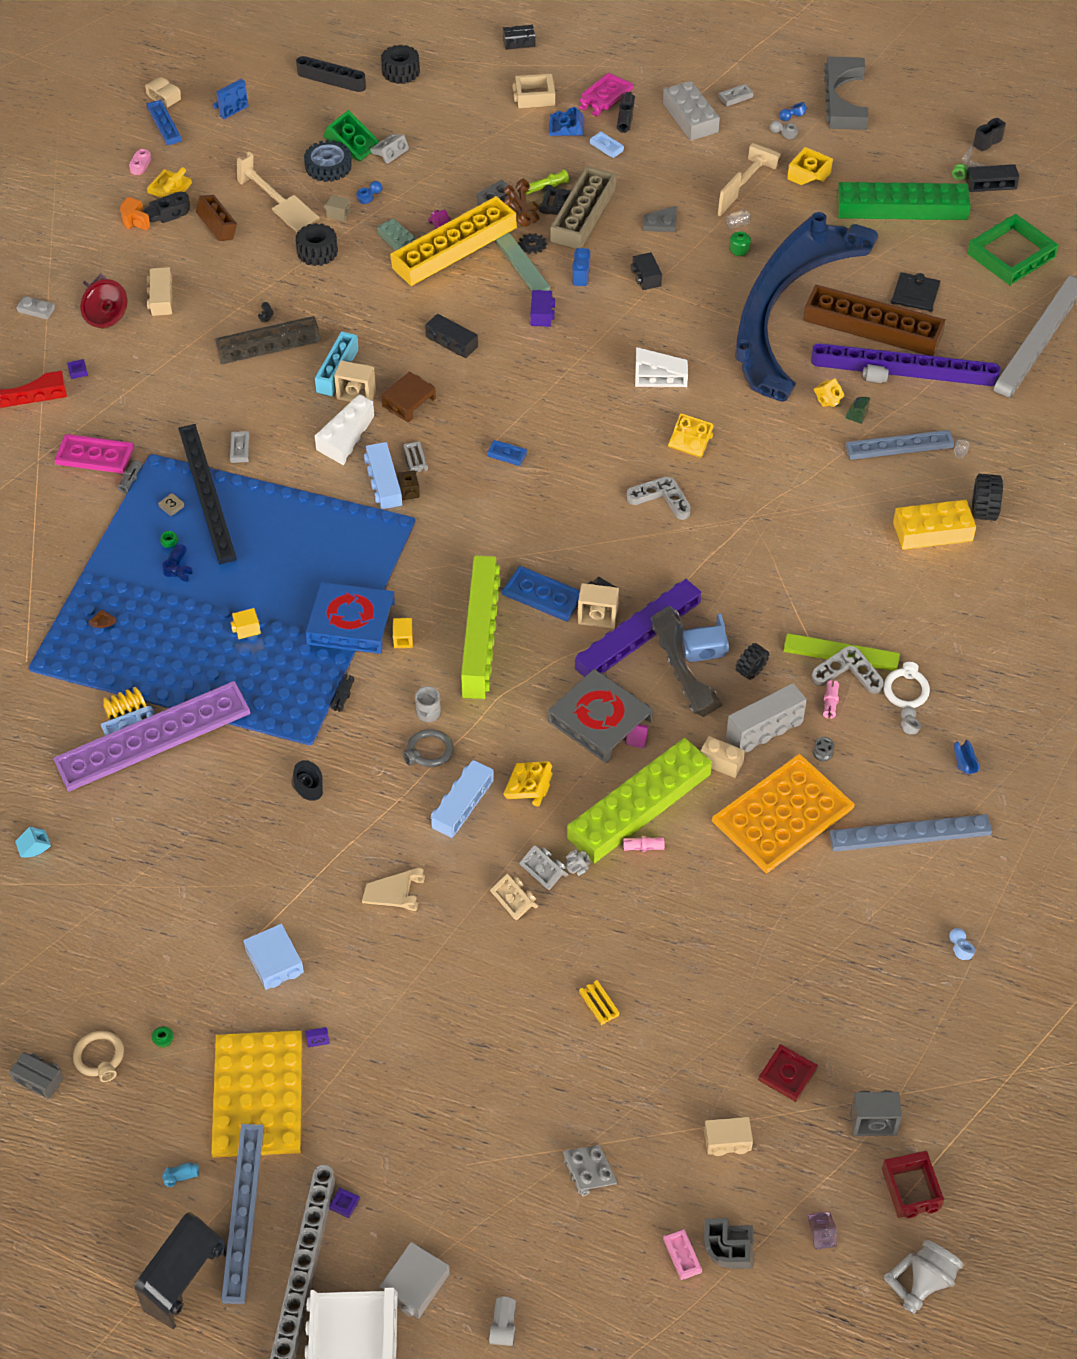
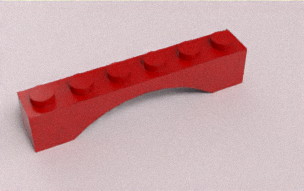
M62 370L44 373L38 379L20 387L0 390V408L67 397Z

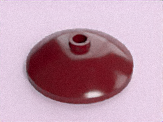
M103 279L93 283L87 288L81 299L80 310L82 317L89 325L95 328L113 326L123 317L128 303L126 291L118 282L110 279Z

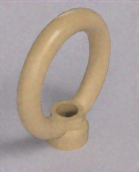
M102 1030L89 1033L76 1044L73 1051V1063L77 1070L84 1075L99 1076L101 1082L111 1081L116 1077L115 1068L120 1064L124 1055L123 1042L116 1034L110 1031ZM98 1039L111 1041L115 1046V1055L110 1062H103L98 1068H91L83 1063L81 1058L82 1051L90 1042Z

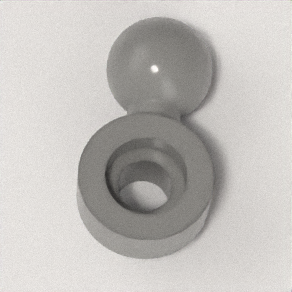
M777 120L770 124V130L773 133L782 132V135L787 139H795L797 137L798 128L794 124L790 123L782 126L781 122Z
M911 706L904 707L901 710V717L903 719L901 721L902 729L907 734L915 735L919 732L922 725L915 718L916 710Z

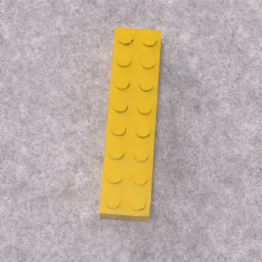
M495 196L391 253L392 269L410 286H413L516 229V213Z

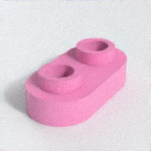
M140 149L134 154L129 164L132 174L140 175L146 171L151 161L150 151Z

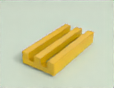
M598 980L594 981L592 985H586L585 989H579V994L600 1025L619 1016L618 1009ZM595 989L597 990L603 1001L606 1003L612 1014H610L604 1003L601 1001V999L595 992ZM590 992L598 1006L605 1014V1018H603V1016L600 1014V1012L598 1011V1009L596 1008V1006L594 1005V1003L592 1002L587 993Z

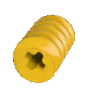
M133 687V693L127 689L125 696L119 692L118 699L114 695H111V701L106 697L103 698V706L108 720H110V715L117 718L119 712L122 716L125 715V710H128L129 713L133 712V707L138 710L141 704L143 707H146L142 693L137 687Z

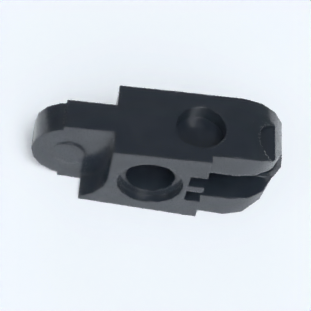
M175 192L149 202L150 206L143 213L148 214L149 222L152 223L159 220L165 223L178 219L189 212V195L185 192Z

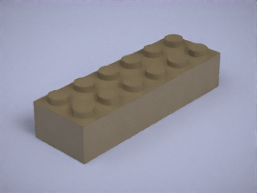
M586 166L551 225V242L575 249L584 246L616 190L615 173Z

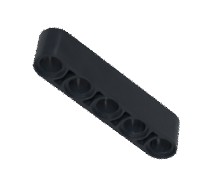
M306 56L296 59L297 74L300 77L355 92H362L366 89L365 73L362 71Z

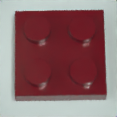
M780 1044L759 1075L758 1081L796 1102L816 1072L818 1065Z

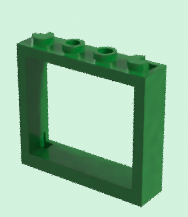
M1015 213L1001 223L994 225L988 231H984L978 237L973 238L968 244L967 254L1010 286L1054 259L1059 244ZM1014 229L1041 250L1011 268L985 249L984 246Z

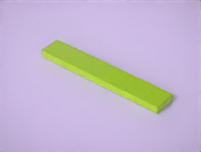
M788 633L784 646V652L826 660L846 647L854 646L859 649L873 668L894 671L898 668L900 653ZM848 653L847 657H852L854 659L855 654Z

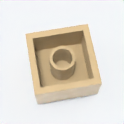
M340 361L334 375L337 400L351 402L360 394L372 401L376 393L374 367Z
M582 583L578 600V624L615 629L618 615L619 588Z

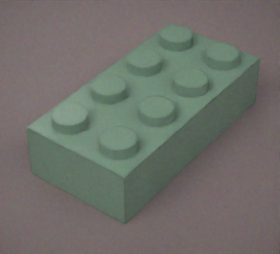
M394 218L377 227L378 235L395 250L417 239Z

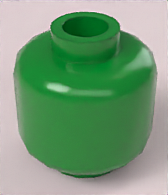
M743 231L733 233L730 237L729 250L736 256L746 255L750 251L751 237Z

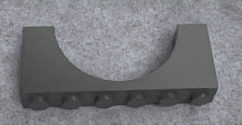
M828 57L827 63H824V72H826L824 74V82H827L825 83V92H827L825 94V102H828L826 103V112H828L826 114V122H829V129L867 130L868 107L850 104L841 99L835 91L844 83L864 79L865 58Z

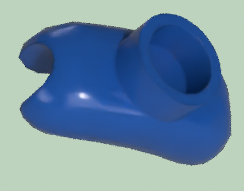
M966 739L964 744L960 746L959 742L956 741L954 752L958 769L965 774L977 773L980 769V764L972 744Z

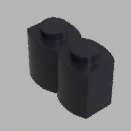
M993 118L987 124L979 126L976 129L973 146L980 151H985L992 145L1001 142L1006 123L999 118Z

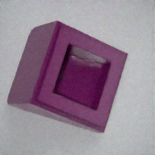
M638 724L627 735L626 744L645 748L648 738V726Z

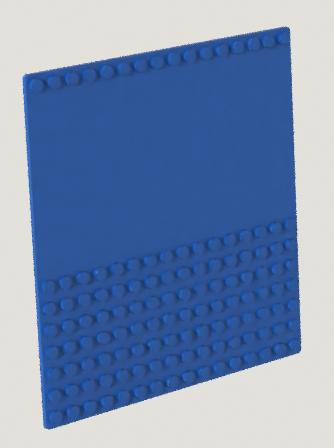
M150 454L29 665L30 672L117 695L121 692L124 696L127 689L133 693V687H137L141 691L145 702L166 708H172L235 681L251 714L228 724L305 745H312L335 698V691L340 686L342 677L346 674L356 652L354 650L307 645L306 630L320 583L384 590L415 525V518L209 468L237 558L236 561L219 565L189 463ZM171 493L183 501L185 506L172 516L162 510L158 504ZM173 531L178 536V544L172 548L163 547L160 543L162 533ZM254 608L261 634L238 639L237 632L233 633L230 624L233 621L232 613ZM101 609L114 616L117 621L105 628H95L89 624V621Z

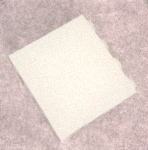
M385 1288V1291L317 1293L315 1290H311V1297L307 1298V1311L310 1312V1321L306 1322V1335L309 1336V1345L305 1346V1359H396L398 1292L395 1288Z

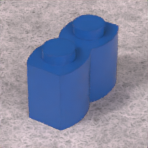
M577 248L574 252V262L572 264V283L574 286H586L589 281L590 250Z

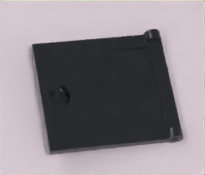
M901 272L891 304H899L932 312L941 280L927 278L922 273L912 275Z

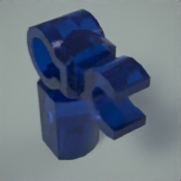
M175 544L168 560L163 562L162 568L163 574L166 577H180L182 581L188 582L189 578L184 574L192 575V568L179 565L187 551L184 545Z

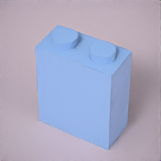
M282 923L243 940L245 951L265 990L277 987L282 982L295 979L304 973L302 961Z

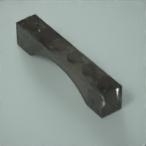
M667 606L650 617L653 622L652 628L661 639L659 643L668 654L667 660L675 669L674 675L683 686L682 692L691 703L689 706L692 712L705 717L723 706L716 690L700 682L686 664L682 648L684 624L678 611Z

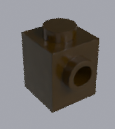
M411 470L397 473L402 501L420 498L416 471Z

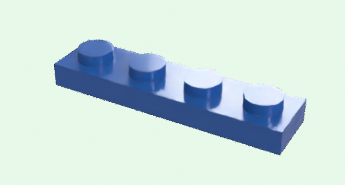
M162 100L146 103L147 109L166 145L181 142V136Z

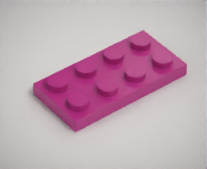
M65 434L55 457V464L123 474L134 450V445L129 442Z

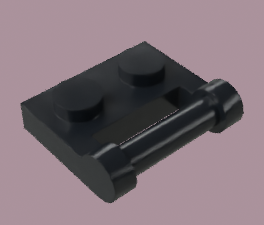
M546 185L542 203H540L538 208L539 212L558 215L572 190ZM550 196H555L552 206H548Z

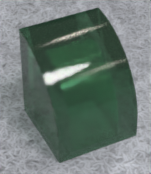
M856 398L847 411L845 418L862 424L868 413L870 398Z

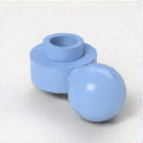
M961 928L951 930L949 938L955 944L953 946L955 955L959 959L970 960L975 954L976 949L970 942L966 941L965 931Z

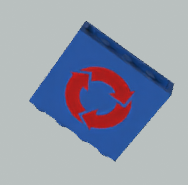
M321 582L306 630L307 645L382 654V637L391 605L395 606L394 591Z

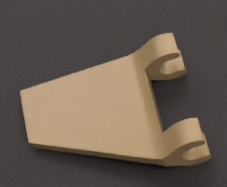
M415 868L367 883L362 903L397 906L417 911L419 904L416 902L417 897L408 896L411 881L424 883V870L422 868Z

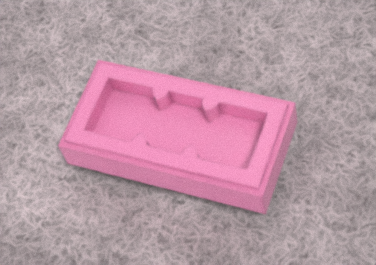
M685 1229L663 1236L664 1243L680 1280L702 1273L701 1265Z

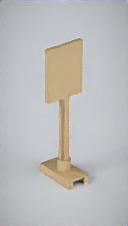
M752 143L749 148L748 160L754 163L742 176L738 172L721 190L718 216H721L738 198L739 188L760 166L764 165L777 170L779 167L778 159L781 154Z
M247 152V158L244 160L240 157L237 158V181L242 185L250 179L254 180L279 203L272 208V211L296 233L302 227H306L308 224L312 225L320 220V217L298 197L292 195L288 199H284L254 170L253 154L251 152Z

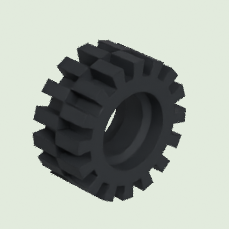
M752 643V645L748 646V649L744 650L743 655H740L741 658L737 661L736 671L749 680L755 678V675H758L759 671L763 670V666L767 664L766 661H768V656H770L769 652L759 644Z

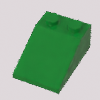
M349 109L328 125L323 135L326 140H329V143L334 140L336 143L341 142L342 145L345 144L349 148L351 157L358 162L366 158L371 153L370 149L380 142Z

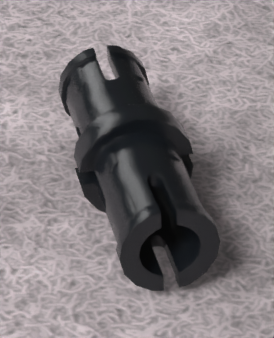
M348 674L343 675L331 705L334 711L337 710L338 706V712L343 711L346 699L350 697V689L355 680L353 676L349 675L347 680Z

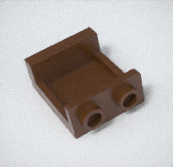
M409 371L381 394L382 407L409 423L413 419L412 412L428 398L432 401L436 399L435 387Z

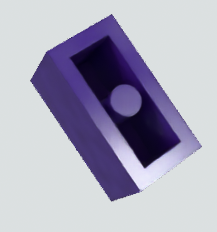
M532 290L531 326L551 327V320L555 319V310L552 309L555 308V298H552V291Z

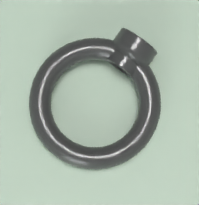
M421 730L409 739L407 750L403 751V758L408 766L417 763L424 767H437L446 763L451 758L454 751L453 742L448 735L439 730ZM435 737L444 742L446 751L439 758L425 759L420 757L418 750L415 749V744L422 738Z

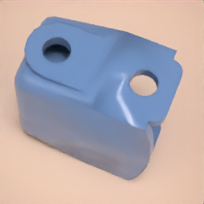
M718 614L716 617V626L697 627L685 631L682 621H677L676 633L678 642L683 651L684 658L689 662L722 658L725 656V653L729 652L728 639L721 614Z

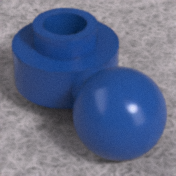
M805 102L794 104L790 110H781L779 113L780 119L782 121H789L792 115L802 116L807 110Z
M373 181L370 184V188L358 190L356 193L358 202L361 204L370 203L373 200V193L378 194L382 191V184L379 181Z

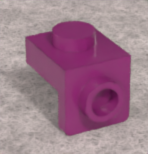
M445 209L432 212L428 220L429 224L433 222L436 229L451 221Z

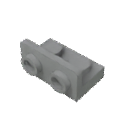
M391 134L370 150L372 155L382 156L384 162L388 164L406 152L409 146L404 134Z
M534 845L519 864L546 889L550 890L562 875L567 877L568 873L564 870L566 866L558 859L556 861L551 859L552 853L545 847L540 849Z

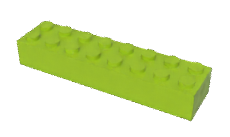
M474 556L461 674L463 698L486 699V692H490L489 679L492 674V648L495 643V635L492 634L496 631L495 617L497 616V602L499 601V591L496 590L500 587V564H497V559L494 556Z
M684 737L568 824L567 839L580 851L586 852L590 861L595 864L623 842V838L632 836L711 775L712 761Z

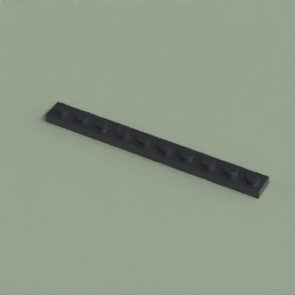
M196 424L179 427L180 437L218 563L220 565L236 561V554Z

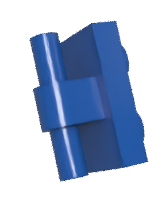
M242 78L216 91L218 101L213 103V107L215 110L219 108L220 117L223 120L248 107L246 83Z

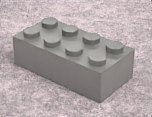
M692 81L663 89V105L690 141L719 132L720 117Z
M792 683L729 715L726 733L727 741L731 745L745 750V752H750L754 747L767 743L771 738L777 735L780 736L793 727L800 726L804 720L807 699Z

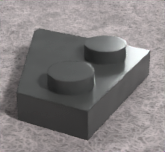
M677 206L645 214L643 231L676 232Z

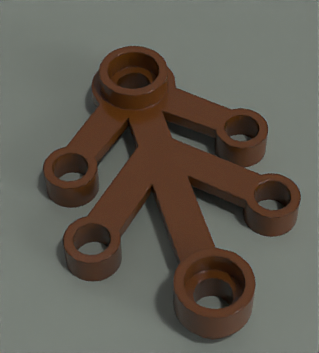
M522 178L516 185L519 197L514 188L508 185L504 188V192L508 195L504 202L516 212L517 222L521 226L528 227L531 224L530 222L536 223L540 219L539 215L535 212L538 210L539 205L535 201L526 204V192L530 189V184L526 179Z

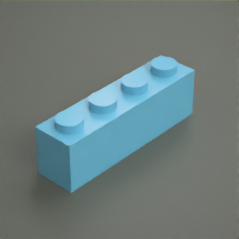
M341 331L315 377L317 393L333 397L336 391L334 375L340 361L352 362L359 350L357 335Z

